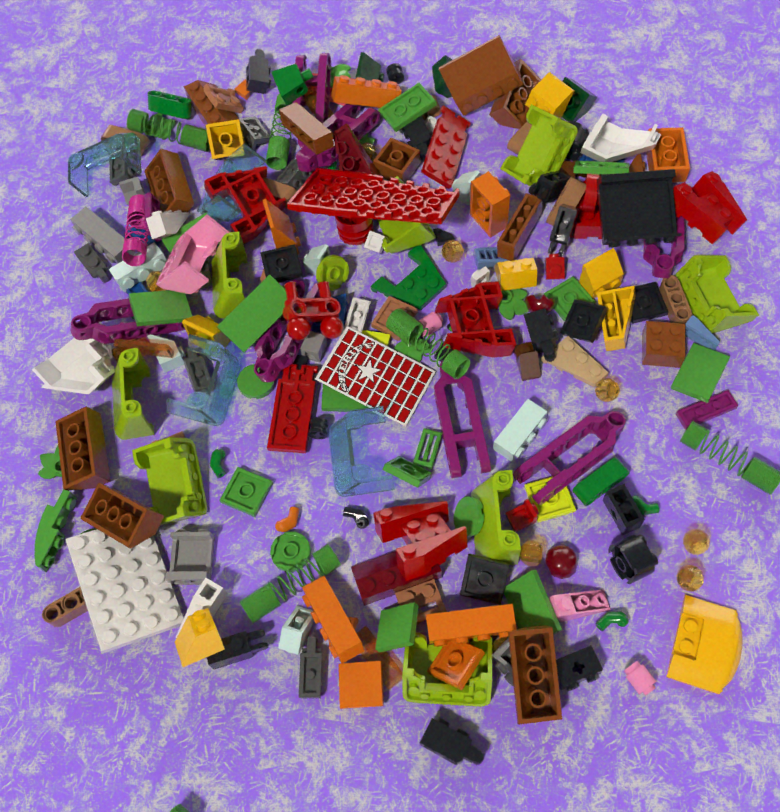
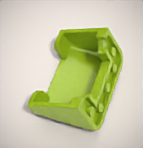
M532 104L526 115V120L532 127L518 156H508L500 168L528 186L537 183L542 174L560 169L577 135V127Z
M398 176L395 177L399 179V183L405 184ZM377 219L384 236H386L382 239V247L387 253L394 254L431 242L436 238L429 223Z
M239 231L227 233L222 237L211 263L213 310L220 319H225L245 299L241 281L237 278H231V272H239V266L243 262L244 264L248 263Z
M694 255L675 276L681 284L692 315L697 317L712 334L749 323L759 316L752 304H744L740 307L728 287L725 278L731 271V265L726 255Z
M138 348L127 349L120 354L115 373L112 376L114 431L122 440L154 435L153 424L148 423L142 414L141 404L133 398V388L142 387L141 382L143 378L151 377L150 368Z
M169 437L132 450L135 465L140 469H146L153 504V507L150 508L164 515L160 525L199 517L207 513V502L197 451L191 439Z
M502 470L496 472L471 492V497L479 499L484 508H481L482 514H484L483 526L480 532L474 536L475 555L507 562L510 565H517L521 553L520 538L512 530H502L499 509L503 499L511 495L510 488L513 485L512 470Z
M415 632L414 645L407 646L404 649L402 673L403 698L412 703L477 707L488 705L491 701L492 637L487 641H478L477 638L471 640L470 644L482 649L485 654L464 688L460 690L431 676L427 672L443 646L434 647V645L427 644V638L423 634Z

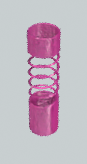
M137 194L129 200L127 226L122 251L123 261L130 266H140L145 262L148 234L145 235L146 232L142 233L130 229L134 227L136 229H145L146 231L144 195ZM129 234L144 235L145 238L131 237ZM131 250L133 252H141L142 254L134 256L127 251Z

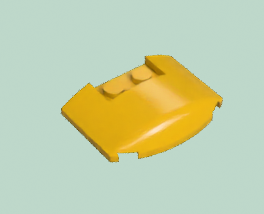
M684 595L666 677L720 694L723 691L722 689L733 679L741 659L743 637L737 611Z

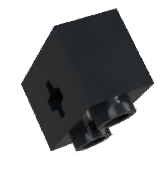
M625 484L606 491L603 502L621 534L624 535L640 528L645 519Z
M592 645L556 660L560 690L565 688L567 691L574 690L584 680H587L588 683L600 678L599 674L603 671ZM574 665L576 666V668L581 667L582 670L580 673L572 671Z

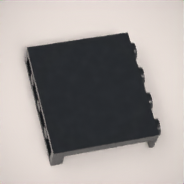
M675 169L605 174L598 177L597 191L602 245L614 248L627 243V246L638 245V242H645L646 245L656 244L657 241L662 240L664 243H672L681 236V233H677L672 179L676 177Z

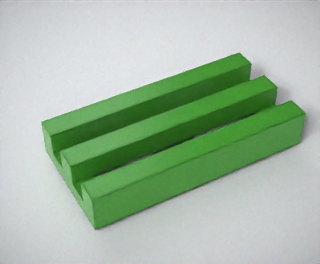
M423 428L413 461L414 464L420 465L422 468L428 467L430 470L433 469L442 432ZM430 434L423 460L421 461L419 458L426 435ZM437 436L430 462H426L433 438Z

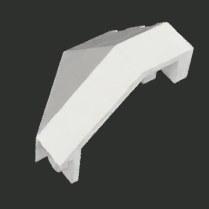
M602 113L592 132L589 133L580 153L596 161L613 162L653 150L661 134L655 131L658 126L657 124L653 126L651 131L620 128L608 122V116Z
M75 338L50 358L32 369L45 383L41 388L88 395L99 388L115 373L114 366L111 365V358H113L111 345L103 344L94 339L77 340Z

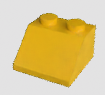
M549 72L531 90L525 105L530 108L532 104L561 118L574 90Z
M239 119L206 124L212 159L247 154Z
M612 248L585 263L582 267L579 283L593 299L597 298V292L616 289L622 283L624 273L616 250Z
M534 258L498 262L494 265L501 291L537 286V266Z
M198 314L182 321L191 341L220 355L231 341L217 328L219 324L208 316L203 317Z
M209 608L197 610L188 616L174 642L182 667L224 650Z

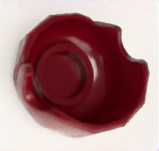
M529 295L525 298L526 306L530 313L545 308L548 314L555 306V299H548L545 295H542L541 299H536L534 295Z
M557 545L550 548L546 553V565L552 576L564 579L571 577L576 572L578 562L572 548L566 545Z

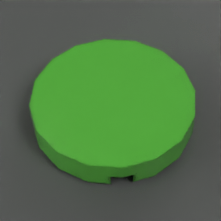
M255 364L245 367L239 373L237 386L245 397L261 399L273 390L274 381L262 382L254 372Z
M471 496L463 497L455 508V529L465 526L468 538L473 535L476 536L484 523V514H482L481 508H484L479 499Z
M288 531L274 539L270 555L278 569L285 572L286 570L295 572L297 571L295 568L296 564L303 568L306 565L304 559H310L311 547L304 535Z

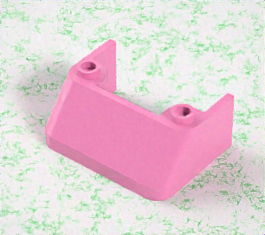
M208 214L205 215L177 240L156 285L165 290L196 294L209 281L207 277L200 273L206 258L216 253L218 243L225 234L230 232Z

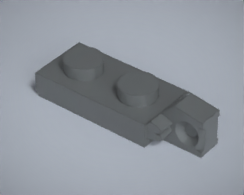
M89 243L74 251V254L92 278L99 277L104 284L110 280L105 273L108 270L107 266Z
M194 346L186 347L187 358H184V365L194 394L213 391V384L203 356L196 355Z
M307 637V648H302V653H300L299 698H321L323 654L322 648H317L318 639L316 637Z

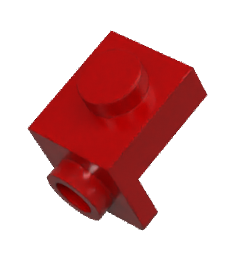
M549 254V257L544 258L546 280L565 279L564 257H560V254Z
M526 499L523 505L506 512L505 516L514 532H517L536 523L539 512L534 503L531 504L529 499Z

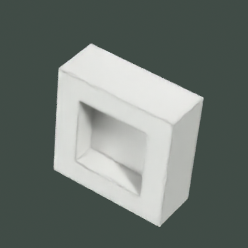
M369 231L364 248L381 254L383 251L382 239L386 236Z
M486 266L472 274V287L489 281L490 270Z

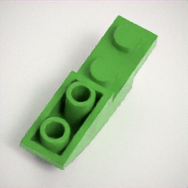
M63 489L54 507L46 506L38 525L35 539V565L44 572H47L54 564L55 556L64 544L65 535L60 530L66 525L67 517L76 505L77 498L65 489Z

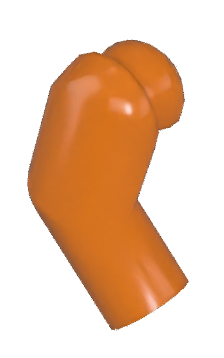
M290 507L288 517L276 522V530L287 532L295 528L300 509Z

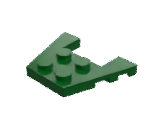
M419 245L408 252V257L417 263L418 267L396 286L381 276L370 286L371 290L376 293L377 291L383 293L386 297L396 298L419 310H422L446 288V283L423 247Z

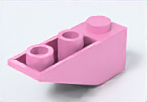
M604 589L549 597L559 622L610 610Z

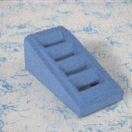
M497 247L474 249L477 270L485 266L491 268L498 262L510 260L500 257L496 259Z
M692 315L685 323V336L698 345L716 351L720 341L697 317Z

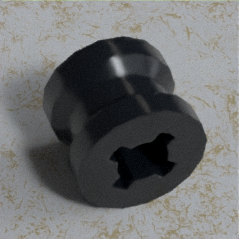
M398 63L389 65L386 69L389 81L396 82L397 84L402 83L404 80L402 66Z
M311 418L309 423L311 429L308 430V436L314 439L327 438L326 428L329 426V421L324 418Z

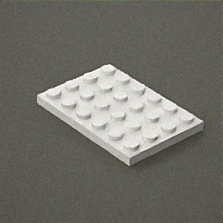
M98 529L65 539L101 654L181 626L184 618L172 585L165 580L167 571L154 536L132 549Z

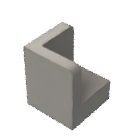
M139 177L119 182L127 205H129V200L132 196L145 194Z
M310 331L300 348L301 354L308 356V360L320 362L327 346L326 337L320 333Z

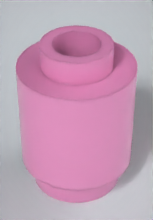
M431 312L419 320L423 325V329H429L427 337L443 326V319L439 313ZM424 330L420 336L424 337L427 330Z
M638 661L624 670L627 680L639 695L643 692L646 696L656 688L653 684L657 681L647 668Z

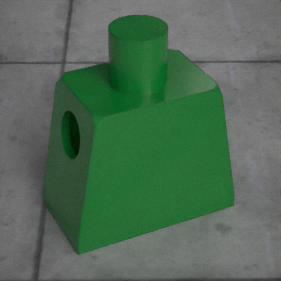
M297 64L271 72L286 105H289L308 92L306 81L314 78L310 68L301 72Z

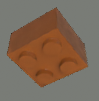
M390 137L373 160V164L384 179L390 181L391 178L398 176L406 184L407 180L410 179L420 165V150Z
M646 321L642 331V365L681 368L685 359V324Z

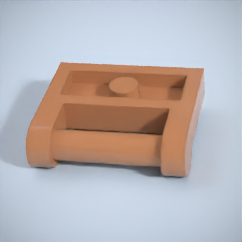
M211 84L204 85V93L216 109L242 113L244 108L240 100L235 96L234 89L228 88L226 90L213 87Z
M388 296L372 321L371 326L383 333L390 334L393 339L400 341L401 338L386 327L389 315L396 309H402L410 316L415 317L418 310L407 303Z
M434 579L395 593L399 606L415 602L419 605V609L436 602V608L418 614L417 623L425 621L426 614L447 612Z

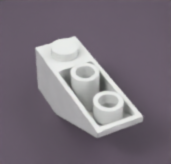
M172 210L151 213L152 216L146 218L152 239H162L176 234L190 215L189 212H182L181 210L172 212Z
M207 578L204 579L193 596L175 638H177L187 617L197 610L209 608L212 618L214 617L228 595L223 587Z

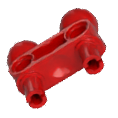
M324 281L317 284L320 298H299L296 282L284 284L287 300L284 302L283 316L288 321L287 333L293 340L299 341L308 337L311 328L309 322H321V333L328 339L338 338L342 334L343 323L339 319L341 306L335 298L331 297L329 282Z

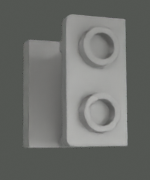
M179 529L177 532H171L170 537L173 539L170 571L166 572L165 580L171 583V585H201L205 578L211 580L215 541L212 533L206 529H198L197 532Z

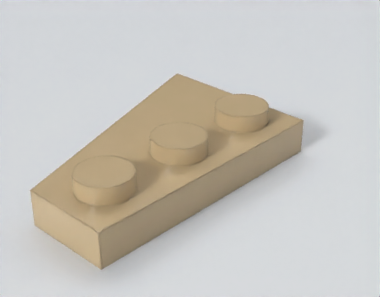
M569 336L557 344V348L554 349L556 355L554 361L547 362L544 356L541 357V362L549 363L559 371H566L572 374L574 378L592 387L597 386L609 374L607 370Z

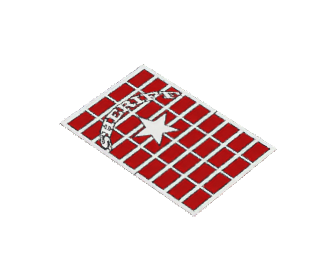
M347 326L315 380L406 427L436 371Z

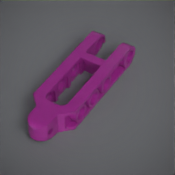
M321 53L319 55L318 75L306 81L307 87L317 86L315 118L322 123L328 119L331 81V56L329 53ZM306 55L296 56L295 64L298 65L301 72L307 69ZM305 94L293 101V103L297 102L302 107L306 106ZM298 139V145L302 149V142Z
M345 104L328 118L323 125L334 132L347 123L357 139L360 140L378 124L380 112L369 108L355 119L360 111V105ZM302 143L303 148L296 154L298 169L303 172H310L318 167L332 165L338 159L335 144L334 147L316 155Z
M682 216L676 217L677 233H681V236L671 243L670 256L667 254L660 255V249L656 245H646L644 242L643 259L652 265V275L654 277L670 278L673 267L681 262L684 252L685 219Z
M291 280L290 282H296L298 297L302 298L305 293L304 282L301 280ZM318 282L314 284L306 298H320ZM283 315L259 338L254 347L258 356L254 365V372L262 382L275 381L282 369L293 364L304 339L299 341L293 340L289 335H286L280 350L274 353L288 324Z
M128 298L94 304L89 312L77 315L72 319L70 331L77 340L94 339L103 344L143 338L150 334L160 335L182 331L185 328L182 322L137 326L136 321L130 323L120 322V324L112 326L99 324V322L133 317V311Z
M440 367V379L434 385V396L451 478L462 477L457 449L473 446L475 447L477 460L480 461L481 474L491 472L490 459L472 380L465 375L459 379H454ZM457 383V387L464 391L465 406L469 411V424L472 425V432L454 435L445 395L446 385Z
M611 411L603 417L588 415L520 465L514 471L513 477L521 484L542 468H545L553 478L536 495L532 496L539 505H543L613 452L616 437L621 434L626 422L624 415L617 411ZM589 433L595 434L603 442L598 447H593L592 451L585 457L577 459V463L567 470L564 469L560 472L552 463L554 459Z

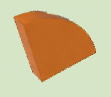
M246 79L234 88L235 93L246 100L249 98L250 91L246 90Z

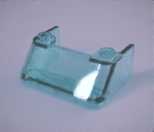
M132 132L119 133L71 154L68 158V183L83 196L88 197V170L121 155L122 159L132 169L141 174L139 137Z
M243 144L222 162L216 174L222 172L233 173L236 170H253V168L263 165L266 159L246 144ZM206 192L197 212L200 214L207 213L211 218L229 222L230 220L233 221L240 214L241 210L235 207V203L230 196L222 198L216 195L213 199H210Z
M189 334L188 350L206 355L208 359L217 362L207 393L194 392L188 397L187 403L167 398V413L212 426H219L225 421L237 384V378L241 371V361L222 344Z
M383 406L352 410L329 427L334 487L339 496L348 497L395 490L393 475L373 478L369 466L354 464L351 430L359 429L364 425L385 423Z

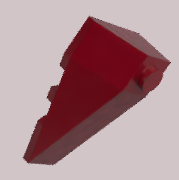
M347 123L333 132L336 154H338L340 163L338 165L339 170L380 176L377 168Z

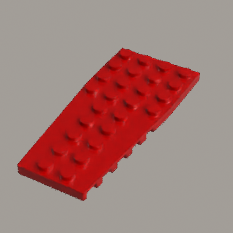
M316 168L288 201L287 208L296 212H309L344 218L353 217L442 224L459 198L460 193L458 188H456L455 192L446 190V186H439V188L433 189L430 188L428 183H423V186H415L414 181L407 180L406 184L399 183L397 178L385 181L383 176Z

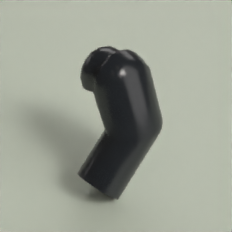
M344 507V517L353 518L360 529L368 526L369 520L363 510Z

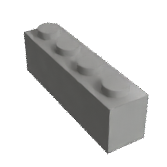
M84 207L70 219L74 225L72 227L78 235L82 234L89 244L93 243L98 252L101 254L105 253V256L111 263L115 262L118 264L123 261L124 237L89 208ZM131 250L127 251L131 255L135 254V252Z

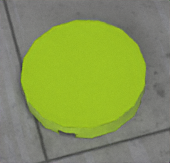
M334 254L326 256L321 260L316 270L317 282H329L331 291L339 289L341 284L346 282L349 275L348 263L343 257Z

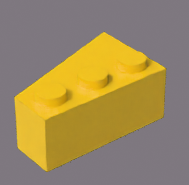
M635 286L597 292L598 304L608 308L602 322L606 351L625 349L636 297Z

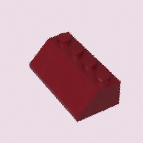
M396 551L351 567L364 606L393 596L395 593L410 587L442 578V571L437 563L431 567V571L426 575L405 581L398 569Z

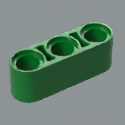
M149 91L147 93L148 110L181 119L192 117L191 99L160 91Z
M614 457L578 483L572 489V492L585 506H588L605 494L606 491H609L625 479L630 471L617 457Z

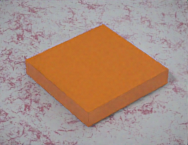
M448 641L447 645L442 647L427 672L431 676L462 690L485 652L469 643L456 644V641Z
M382 661L338 664L340 709L384 706Z

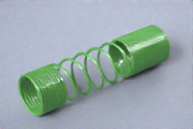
M280 94L277 95L274 120L272 121L266 155L267 166L275 170H282L287 166L290 149L289 140L292 137L291 132L276 130L274 127L279 125L286 128L280 125L282 123L276 122V119H281L277 115V113L280 115L279 109L286 107V105H283L285 102ZM277 131L281 134H289L290 138L275 136L273 133Z
M131 109L128 114L126 123L128 130L138 133L145 132L146 135L152 133L154 137L160 135L163 140L169 138L170 142H174L177 139L180 145L182 144L204 152L210 149L207 130L186 124L182 129L181 143H179L178 136L181 130V122L177 126L176 138L172 141L170 133L173 127V120L169 123L167 137L163 138L161 132L165 124L164 117L160 123V133L155 136L153 130L157 122L156 115L152 119L151 132L146 133L149 114L136 109Z
M396 309L389 315L386 327L410 346H415L417 351H422L425 357L429 356L431 362H436L437 366L441 367L451 377L459 379L467 372L470 366V359L457 349L451 351L445 357L442 366L438 364V361L448 353L450 344L443 346L437 356V360L431 359V355L435 354L442 346L443 339H438L433 344L429 355L424 354L423 350H426L434 342L435 333L427 337L422 350L417 349L416 345L426 338L429 329H423V325L402 309ZM424 330H427V333L424 336V338L417 343V340L420 337L421 333ZM434 335L432 342L424 348L427 340ZM441 340L440 346L431 354L436 343ZM446 346H449L446 353L441 358H439L442 350Z
M694 421L691 422L680 442L696 451L704 439L699 452L702 454L716 439L709 455V460L726 444L718 465H721L735 450L728 466V471L745 455L737 476L742 474L741 479L747 480V482L769 495L774 492L780 483V471L756 457L741 471L748 452H744L732 465L738 451V446H735L722 460L729 441H725L712 456L719 435L715 436L702 451L710 430Z
M326 544L323 548L321 547V549L312 554L319 570L309 559H304L310 576L300 565H295L302 584L289 570H286L293 590L280 576H277L284 597L271 582H268L260 589L251 593V595L242 599V601L240 600V604L252 623L260 620V618L262 619V617L281 606L271 586L285 602L288 601L280 580L293 595H297L289 573L301 587L305 586L298 567L311 582L314 581L307 561L321 577L341 566L332 548Z

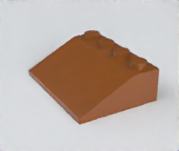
M500 35L439 67V71L463 116L523 85L520 71Z

